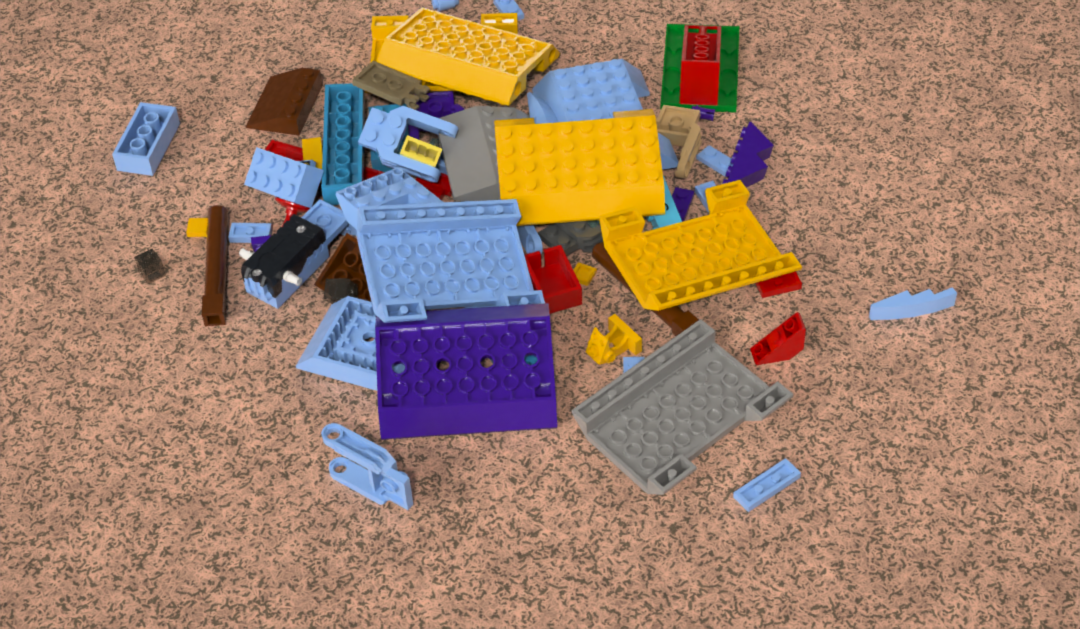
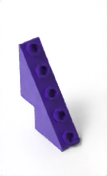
M749 122L747 127L743 126L740 138H743V140L739 139L735 150L738 153H733L730 162L733 166L729 165L725 177H728V180L724 179L722 184L741 180L744 186L748 187L765 177L768 166L764 160L770 158L774 145L752 122Z

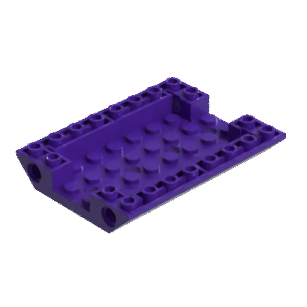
M549 303L426 311V320L384 323L376 316L377 396L381 440L558 428ZM533 355L537 358V362L529 365L525 362V358ZM485 358H490L493 361V365L485 368L481 365V361ZM441 361H446L449 363V367L441 371L437 368V364ZM396 364H403L405 370L398 374L393 371V367Z

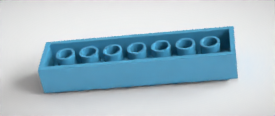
M353 83L325 85L322 170L324 172L321 189L323 201L331 205H339L336 191L364 181V147L358 145V140L365 126L364 90L353 86Z

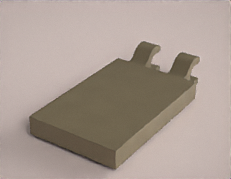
M374 60L353 78V86L400 106L405 103L408 108L414 110L419 108V105L415 104L419 100L425 102L429 99L426 93L430 88L426 85H421V80Z

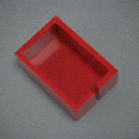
M561 245L543 249L544 267H541L540 251L524 255L534 291L542 290L545 303H549L550 314L582 305V287Z

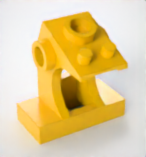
M616 314L608 317V330L610 332L603 336L595 327L585 351L598 365L609 364L628 349L634 355L642 352V338Z

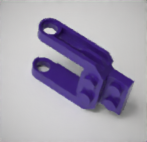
M453 91L426 93L429 99L425 102L419 100L416 103L419 105L416 111L436 118L465 110L458 104L454 105ZM408 124L410 137L419 140V131L428 132Z

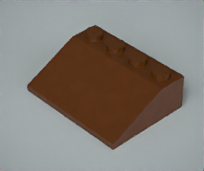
M302 67L270 76L245 127L300 136L323 86L320 70Z
M346 233L314 285L338 300L351 296L372 302L358 241L355 237Z

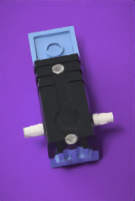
M319 200L302 217L293 214L290 220H287L283 227H280L277 233H274L256 252H250L242 248L239 256L246 259L241 267L246 292L278 309L329 257L327 245L349 224L343 211L323 200Z

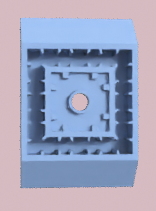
M400 167L336 191V197L346 221L356 230L359 206L443 203L442 200Z
M347 296L331 304L296 364V368L377 391L375 339L370 342L365 341V339L370 337L375 338L376 315L374 314L372 302ZM396 364L393 367V371L398 374L405 370L403 364Z

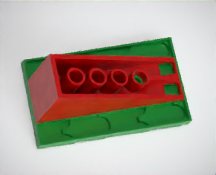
M667 24L660 110L663 105L692 109V106L699 105L698 107L715 109V112L728 111L736 113L740 26Z

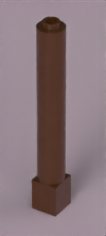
M221 205L212 206L208 210L205 295L202 298V317L205 327L226 325L227 305L225 296L228 210Z
M604 242L596 244L592 250V258L634 294L606 251ZM678 306L659 311L651 310L672 329L674 336L679 335L699 321L689 310L684 312Z

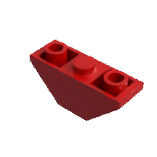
M796 312L750 348L755 365L790 360L804 349L806 328L799 312Z

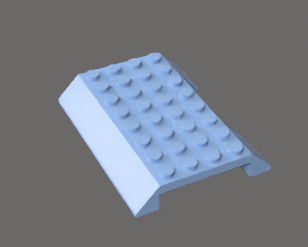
M613 59L611 61L549 71L532 89L533 94L542 98L551 107L558 122L613 118V112L643 110L639 97L650 96L641 70L624 59ZM658 133L662 170L676 168L679 161L670 140Z
M517 199L359 206L357 214V241L374 314L384 323L426 320L425 310L545 303L542 290L534 291L516 227L521 218Z

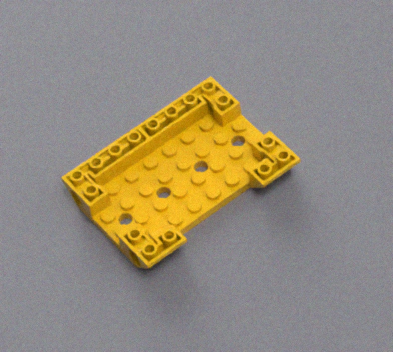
M421 8L384 39L376 62L418 80H424L434 85L447 87L450 90L461 91L467 95H474L484 100H491L501 105L509 106L526 89L527 75L533 69L538 72H544L560 56V52L550 43Z

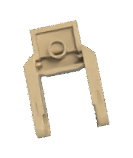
M663 105L658 118H656L657 132L668 138L671 145L683 147L677 171H675V177L687 179L702 144L701 128L697 124L701 116L700 110Z

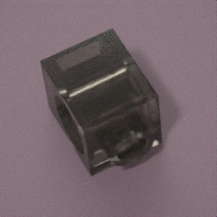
M153 248L134 257L138 272L147 284L166 276L162 260Z
M349 278L326 279L323 299L333 304L347 296L355 298L358 296L357 284Z

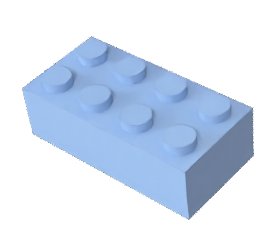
M140 102L112 153L117 171L154 175L180 125L176 107Z
M256 147L244 185L311 208L324 170Z

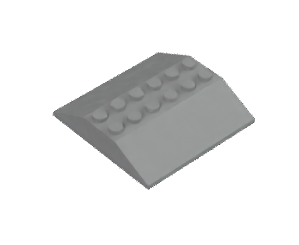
M474 106L439 118L458 127L455 138L440 133L438 135L453 200H500L494 121L530 118V115L514 107Z

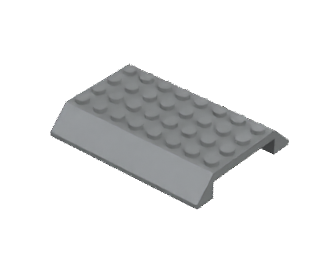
M701 319L572 410V414L586 439L647 494L664 495L697 470V467L691 462L693 459L744 421H762L794 396L792 392L778 381L771 387L768 386L715 342L716 331Z

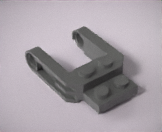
M586 221L554 223L538 232L541 241L548 247L561 245L566 256L578 249H582L583 252L592 253L593 247L603 242L601 226L598 225L591 228Z

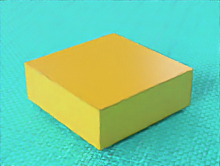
M189 218L186 231L187 237H207L208 218Z
M578 262L573 271L579 283L588 286L597 273V268Z

